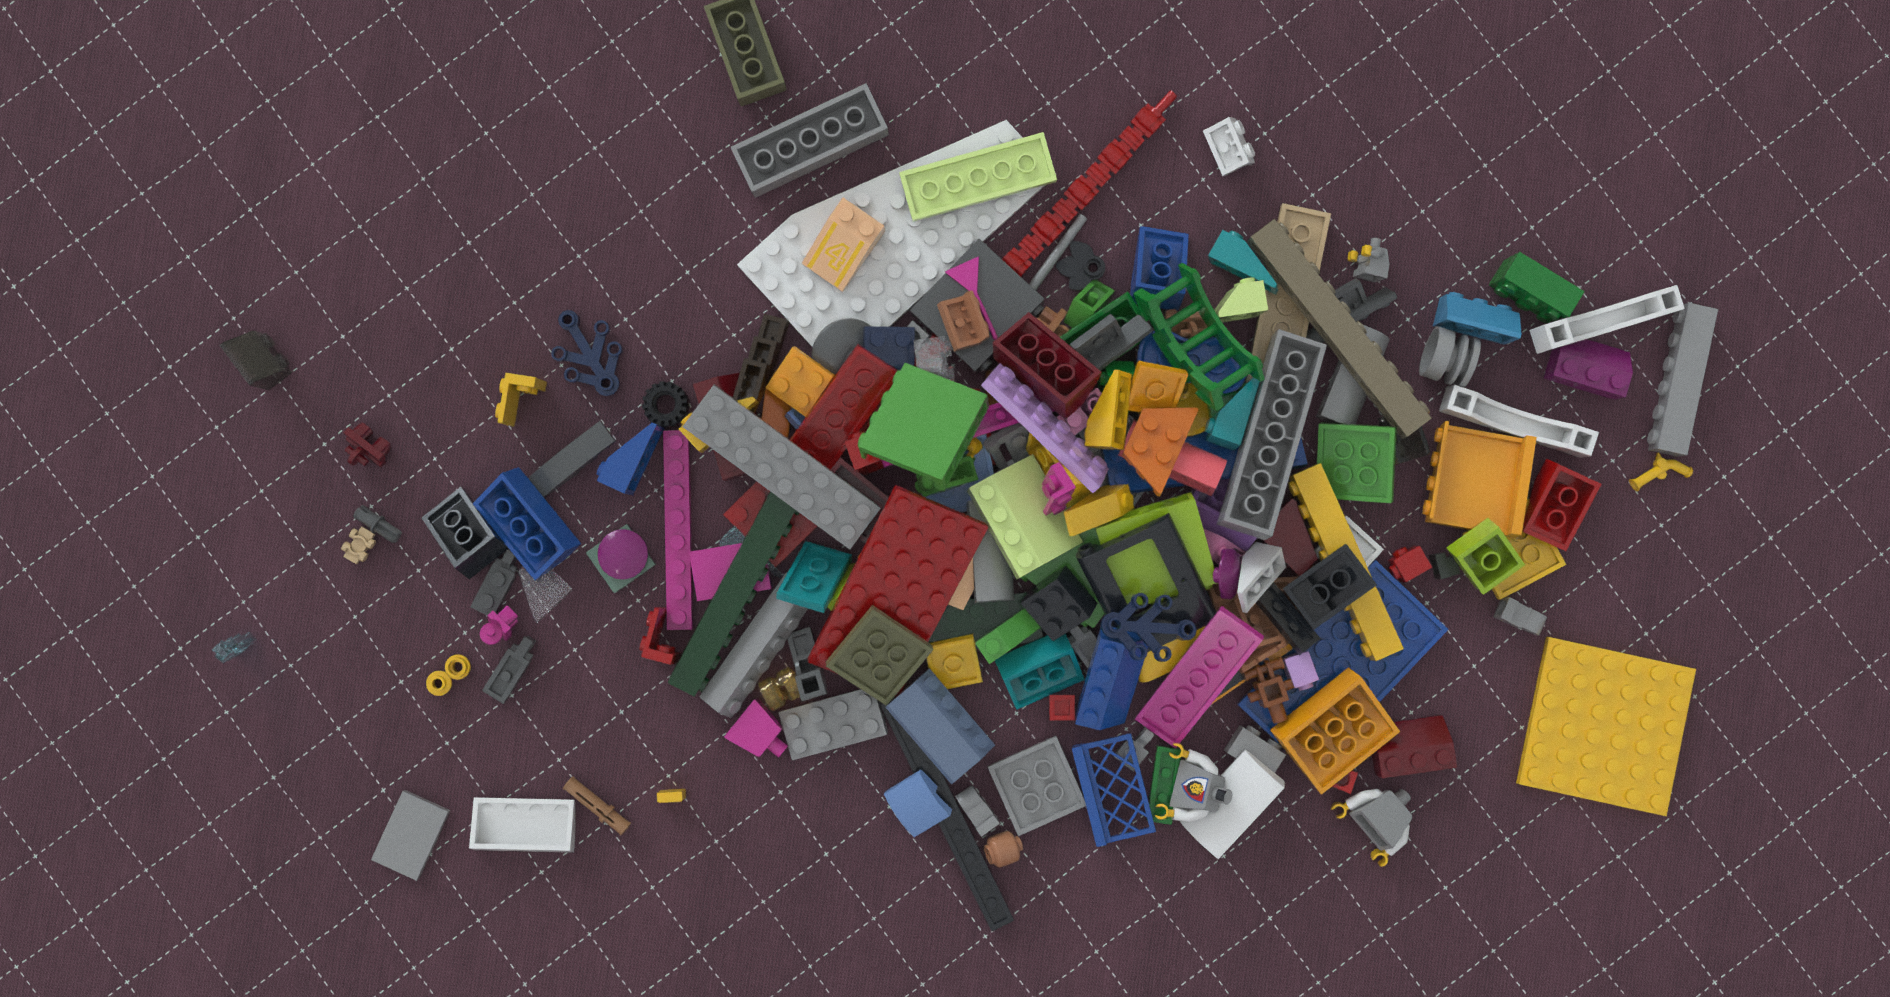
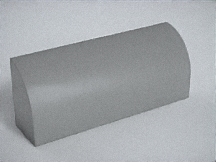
M1363 325L1367 331V337L1371 342L1375 341L1383 351L1381 355L1384 356L1390 339L1383 333ZM1338 360L1316 417L1329 423L1356 424L1367 395L1340 360Z
M969 500L966 503L967 515L983 521L973 501ZM987 530L973 556L974 602L985 603L1015 600L1012 570L990 531Z

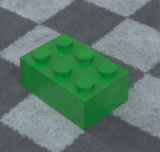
M1521 252L1505 259L1489 286L1494 288V292L1497 295L1512 299L1518 308L1524 311L1530 310L1537 315L1536 318L1545 324L1570 317L1585 292Z

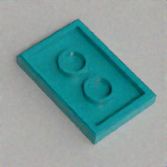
M805 541L779 587L776 599L824 613L852 561V554Z

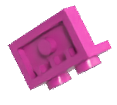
M1060 462L1050 467L1042 482L1043 493L1049 499L1043 510L1045 516L1052 512L1056 515L1067 508L1066 504L1072 499L1071 495L1076 488Z

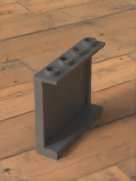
M980 239L950 268L952 269L979 256L977 293L998 338L1028 312L1037 318L1044 310V298ZM945 273L914 305L910 312L917 321H921L954 352L937 304L941 301L963 296L968 290ZM989 331V338L982 344L955 351L954 353L973 370L975 375L980 371L984 373L993 364L991 361L994 357L992 343L995 340Z

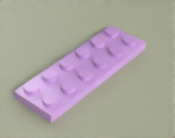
M1000 363L981 386L1082 484L1094 493L1101 486L1109 470L1104 459L1098 455L1095 456L1089 450V447L1085 446V441L1077 438L1070 431L1067 423L1063 420H1058L1046 403L1040 402L1027 385H1022L1015 378V374L1010 368L1004 367Z

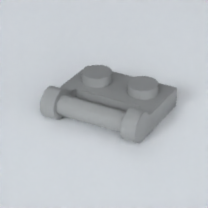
M1020 423L998 431L985 439L983 443L986 451L992 455L998 467L997 472L1030 456L1026 451L1029 434L1027 429ZM1003 443L1012 457L1008 462L1005 461L999 449Z

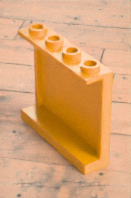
M1445 421L1440 427H1437L1434 436V442H1438L1437 450L1432 452L1430 466H1434L1432 476L1429 475L1426 490L1430 491L1429 499L1424 501L1422 514L1426 515L1425 522L1471 530L1489 518L1501 529L1506 537L1516 539L1521 536L1537 437L1526 435L1524 438L1473 430L1451 426L1449 421Z

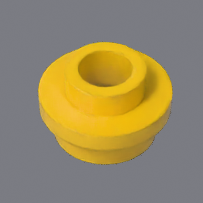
M453 655L445 663L446 673L455 680L465 678L471 670L470 661L464 655ZM457 662L462 664L460 672L455 669Z
M435 671L428 676L426 686L433 695H445L452 687V679L445 671ZM436 679H440L442 681V686L440 688H437L435 686Z

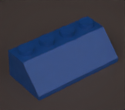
M519 467L501 473L473 503L475 508L534 580H538L560 564L581 545L580 541Z
M1101 627L1076 708L1075 720L1076 725L1096 730H1103L1125 723L1144 659L1133 660L1130 657L1129 651L1120 640L1107 637L1102 632ZM1127 632L1137 645H1143L1148 649V646L1136 632ZM1139 648L1135 650L1137 657H1140L1142 654Z

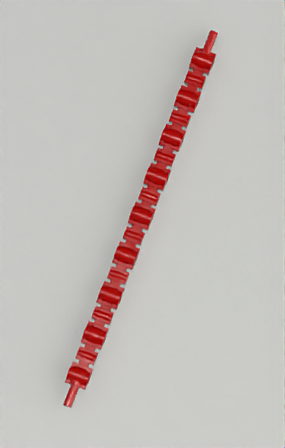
M1170 90L1155 107L1147 103L1130 122L1134 128L1128 126L1119 135L1120 142L1114 139L1097 157L1101 163L1094 162L1085 172L1088 176L1087 178L1080 175L1063 194L1068 199L1065 201L1061 198L1052 207L1055 213L1052 215L1047 211L1030 229L1034 235L1031 237L1027 234L1018 244L1021 249L1018 251L1013 247L1002 260L1022 277L1032 265L1028 259L1031 257L1035 260L1044 250L1041 245L1044 243L1049 247L1065 230L1066 227L1062 224L1063 221L1068 224L1078 214L1075 210L1076 207L1082 211L1099 193L1096 186L1098 185L1102 188L1112 177L1108 174L1110 171L1116 175L1133 156L1129 150L1132 149L1135 152L1145 142L1142 138L1143 135L1149 139L1166 121L1161 114L1177 98V95ZM932 334L929 338L933 344L930 346L926 343L917 353L920 358L917 360L914 357V366L930 372L927 369L929 366L934 369L943 359L940 355L942 352L947 356L952 352L935 334ZM881 401L879 402V404L877 405V407L874 409V411L872 412V414H873L875 411L878 412V410H879V408H880V406H881ZM872 414L866 420V422L861 427L859 432L864 431L866 433L867 429L870 426L869 422Z

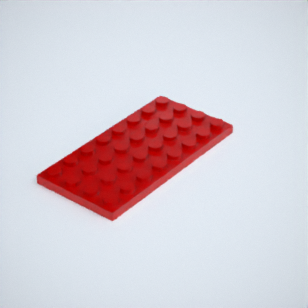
M895 485L807 658L808 663L834 672L826 667V661L872 605L928 642L988 530V524ZM905 683L904 686L899 690V692L895 695L896 697L903 691V689H904L906 683Z

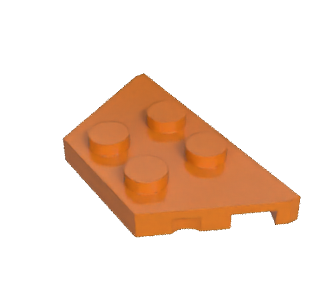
M1198 408L1143 409L1124 449L1123 458L1135 467L1136 473L1149 483L1154 489L1153 492L1159 497L1163 492L1197 415Z

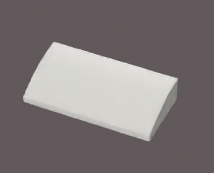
M1246 749L1221 775L1225 777L1224 788L1232 791L1231 802L1228 805L1220 803L1217 812H1209L1205 818L1194 822L1180 821L1188 832L1217 859L1228 850L1285 788V781Z
M474 797L469 849L574 852L575 800Z

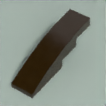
M764 314L758 337L754 336L748 359L744 358L733 395L736 401L754 397L760 403L766 390L765 387L769 383L789 326V320ZM759 403L755 405L750 411L755 413Z

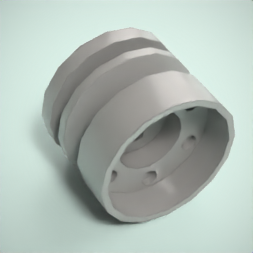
M1436 326L1425 345L1420 361L1419 375L1438 381L1444 374V382L1451 385L1454 383V385L1464 388L1470 381L1478 363L1481 349L1480 339L1474 337L1469 339L1468 335L1461 334L1455 342V331Z

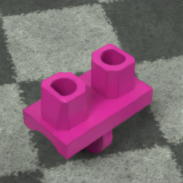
M506 606L498 614L492 611L487 615L488 623L483 625L480 630V638L485 644L495 645L502 639V636L505 641L512 637L511 629L518 623V615L509 606Z

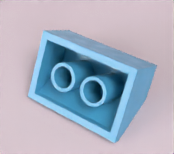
M1449 292V294L1439 299L1433 323L1434 327H1442L1457 333L1503 345L1520 339L1522 334L1520 313L1512 311L1510 306L1497 305L1495 307L1487 305L1488 301L1479 298H1473V301L1464 299L1463 294Z

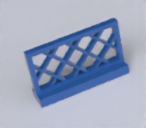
M1127 733L1085 744L1073 745L1072 752L1096 846L1100 847L1110 842L1156 832L1132 734ZM1123 740L1128 741L1130 748L1125 758L1112 751L1115 744ZM1111 743H1112V745H1111L1110 748H1107L1106 746H1104V745H1106V744H1111ZM1099 746L1107 751L1101 763L1091 759L1090 748ZM1109 754L1122 760L1116 773L1103 766ZM1130 754L1132 756L1133 763L1127 760ZM1125 763L1135 768L1136 775L1131 782L1118 775ZM1093 764L1098 767L1096 772H1094ZM1100 769L1113 776L1107 788L1097 783L1096 776ZM1116 778L1128 785L1122 798L1109 790ZM1136 779L1138 780L1139 787L1134 785ZM1131 788L1140 792L1142 800L1137 807L1125 800ZM1099 789L1104 791L1102 796H1100ZM1107 793L1119 800L1113 813L1104 808L1102 804ZM1122 803L1135 810L1128 822L1115 815ZM1143 803L1146 812L1140 809ZM1138 812L1147 817L1149 827L1138 829L1131 824ZM1105 813L1108 814V815H1110V818L1108 819V821H1107V819H1106ZM1113 818L1126 825L1121 834L1110 835L1108 826ZM1128 828H1131L1132 830H1134V831L1126 832Z

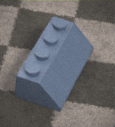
M930 668L886 706V709L951 784L978 763L995 746Z

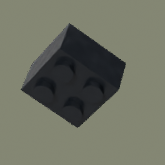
M1065 565L1030 588L1020 604L1050 639L1054 641L1089 619L1098 602Z

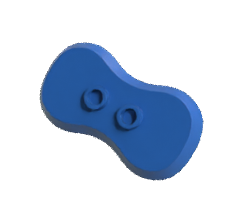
M1152 331L1140 342L1137 362L1143 361L1172 367L1153 339L1152 334L1155 331ZM1172 332L1178 343L1182 344L1188 340ZM1212 337L1187 352V356L1195 365L1200 366L1225 349L1220 345L1217 338ZM1231 357L1205 374V376L1212 382L1218 383L1241 368V366ZM1246 377L1224 390L1223 393L1238 390Z

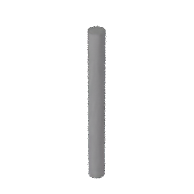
M1079 214L1033 277L1029 285L1034 290L1038 289L1070 242H1072L1087 221L1084 215Z

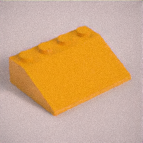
M1349 667L1287 716V720L1278 723L1270 729L1283 749L1321 795L1400 732L1362 677Z

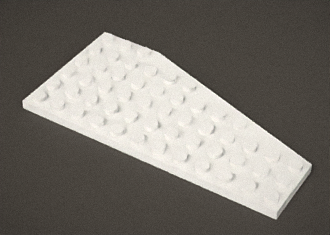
M1005 120L792 214L737 265L812 347L818 334L827 325L840 319L854 318L862 320L871 326L891 327L945 274V271L949 270L978 239L983 242L988 239L1046 185L915 222L912 221L899 172L1023 138ZM844 197L885 226V233L842 292L805 267L802 262L827 219Z

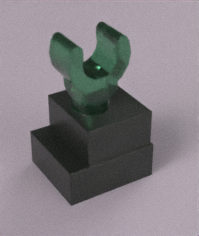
M1445 552L1429 555L1435 579H1444L1460 574L1459 565L1452 556H1446Z

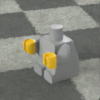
M1371 238L1370 245L1362 246L1361 255H1358V252L1354 250L1348 252V261L1358 263V268L1354 270L1353 277L1371 282L1387 279L1389 257L1387 249L1380 247L1381 239Z

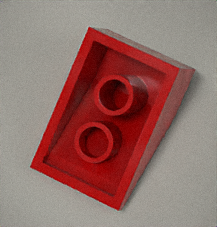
M1546 458L1533 485L1522 532L1567 551L1602 484Z

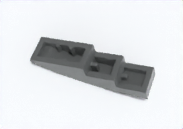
M599 421L553 456L528 479L545 498L580 473L579 471L598 458V455L613 445L616 440L603 422Z

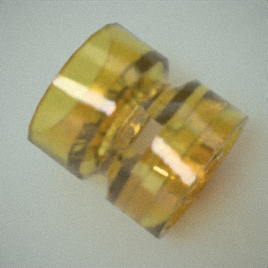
M790 666L777 672L776 678L770 676L758 683L759 689L772 711L784 706L787 699L793 701L800 697L795 680L796 675ZM785 685L786 689L782 691L780 686Z

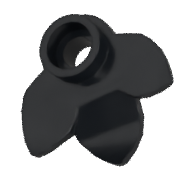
M1079 241L1070 242L1071 256L1056 263V268L1061 275L1070 278L1069 289L1072 290L1084 289L1092 280L1100 279L1105 272L1104 261L1094 255L1089 245ZM1090 265H1095L1097 267V271L1090 272L1088 267Z

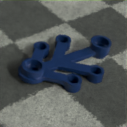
M571 310L563 311L558 318L559 325L571 333L583 355L567 351L561 346H556L551 351L552 358L558 362L569 361L589 366L596 375L580 373L576 368L569 367L564 372V378L571 383L581 382L593 385L596 391L603 396L615 394L620 385L615 371L619 356L623 353L622 345L615 341L610 342L607 345L609 358L605 370L600 363L606 335L610 332V325L603 320L595 323L594 331L596 335L593 347L591 348L579 328V316ZM566 316L572 317L570 324L564 323ZM605 324L606 330L600 333L598 331L599 325ZM614 345L619 346V351L616 354L611 352V347ZM558 350H563L564 354L561 358L556 357ZM575 371L576 377L570 380L568 377L569 372ZM605 379H609L611 382L607 388H604L602 385Z
M1144 593L1134 594L1131 597V601L1119 613H1108L1101 621L1102 632L1109 638H1118L1129 651L1130 657L1136 661L1146 658L1147 649L1143 645H1137L1127 632H1136L1154 653V658L1158 662H1165L1171 658V650L1167 646H1161L1151 633L1173 634L1177 639L1186 641L1194 638L1196 626L1190 620H1181L1176 624L1151 622L1159 613L1171 608L1173 602L1169 595L1158 596L1155 599V603L1137 621H1126L1137 609L1145 608L1148 605V597ZM1138 596L1141 597L1143 601L1141 606L1138 605L1136 602ZM1162 598L1167 602L1165 607L1161 605ZM1113 620L1116 621L1118 624V628L1116 630H1114L1111 626ZM1186 625L1190 628L1189 634H1186L1184 631ZM1137 648L1141 650L1142 654L1140 657H1137L1135 654ZM1161 649L1166 653L1164 659L1159 654Z

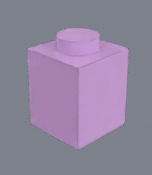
M1305 651L1300 656L1296 652L1282 657L1285 665V674L1287 679L1292 680L1294 688H1298L1299 691L1314 686L1312 682L1319 680L1309 651Z

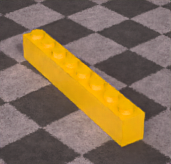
M1321 463L1290 475L1288 487L1293 496L1297 495L1301 504L1298 505L1303 519L1307 518L1311 528L1308 531L1312 540L1318 542L1321 549L1319 551L1321 561L1344 544H1347L1371 576ZM1376 586L1344 608V611H1348L1352 618L1349 623L1355 635L1359 634L1362 641L1360 648L1366 658L1369 657L1370 660L1378 661L1404 649Z

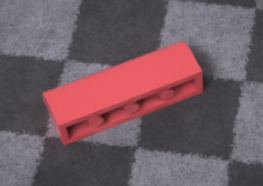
M1137 420L1133 421L1130 430L1125 438V447L1134 430ZM1184 442L1169 478L1212 496L1225 469L1227 460ZM1120 450L1118 456L1123 457L1124 450Z

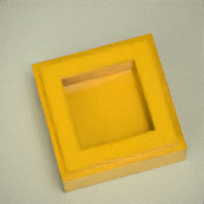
M686 789L660 790L657 793V802L659 803L682 802L686 798Z

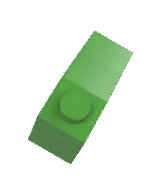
M1023 608L976 640L975 644L987 662L991 664L1041 627Z

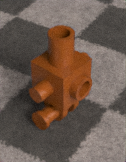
M1281 657L1273 661L1264 660L1263 665L1257 664L1242 674L1245 682L1249 681V679L1257 678L1256 681L1252 682L1255 691L1247 693L1250 703L1258 701L1260 706L1268 708L1274 724L1288 719L1282 702L1289 700L1286 691L1294 688L1291 679L1283 681L1280 675L1273 672L1278 669H1285Z

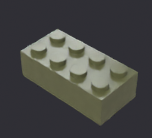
M719 0L705 5V12L740 106L742 107L786 91L787 88L755 0Z

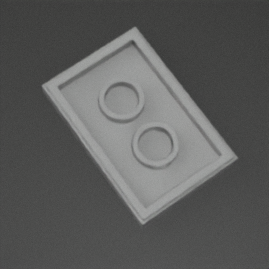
M407 790L402 791L371 860L417 881L423 872L451 810Z

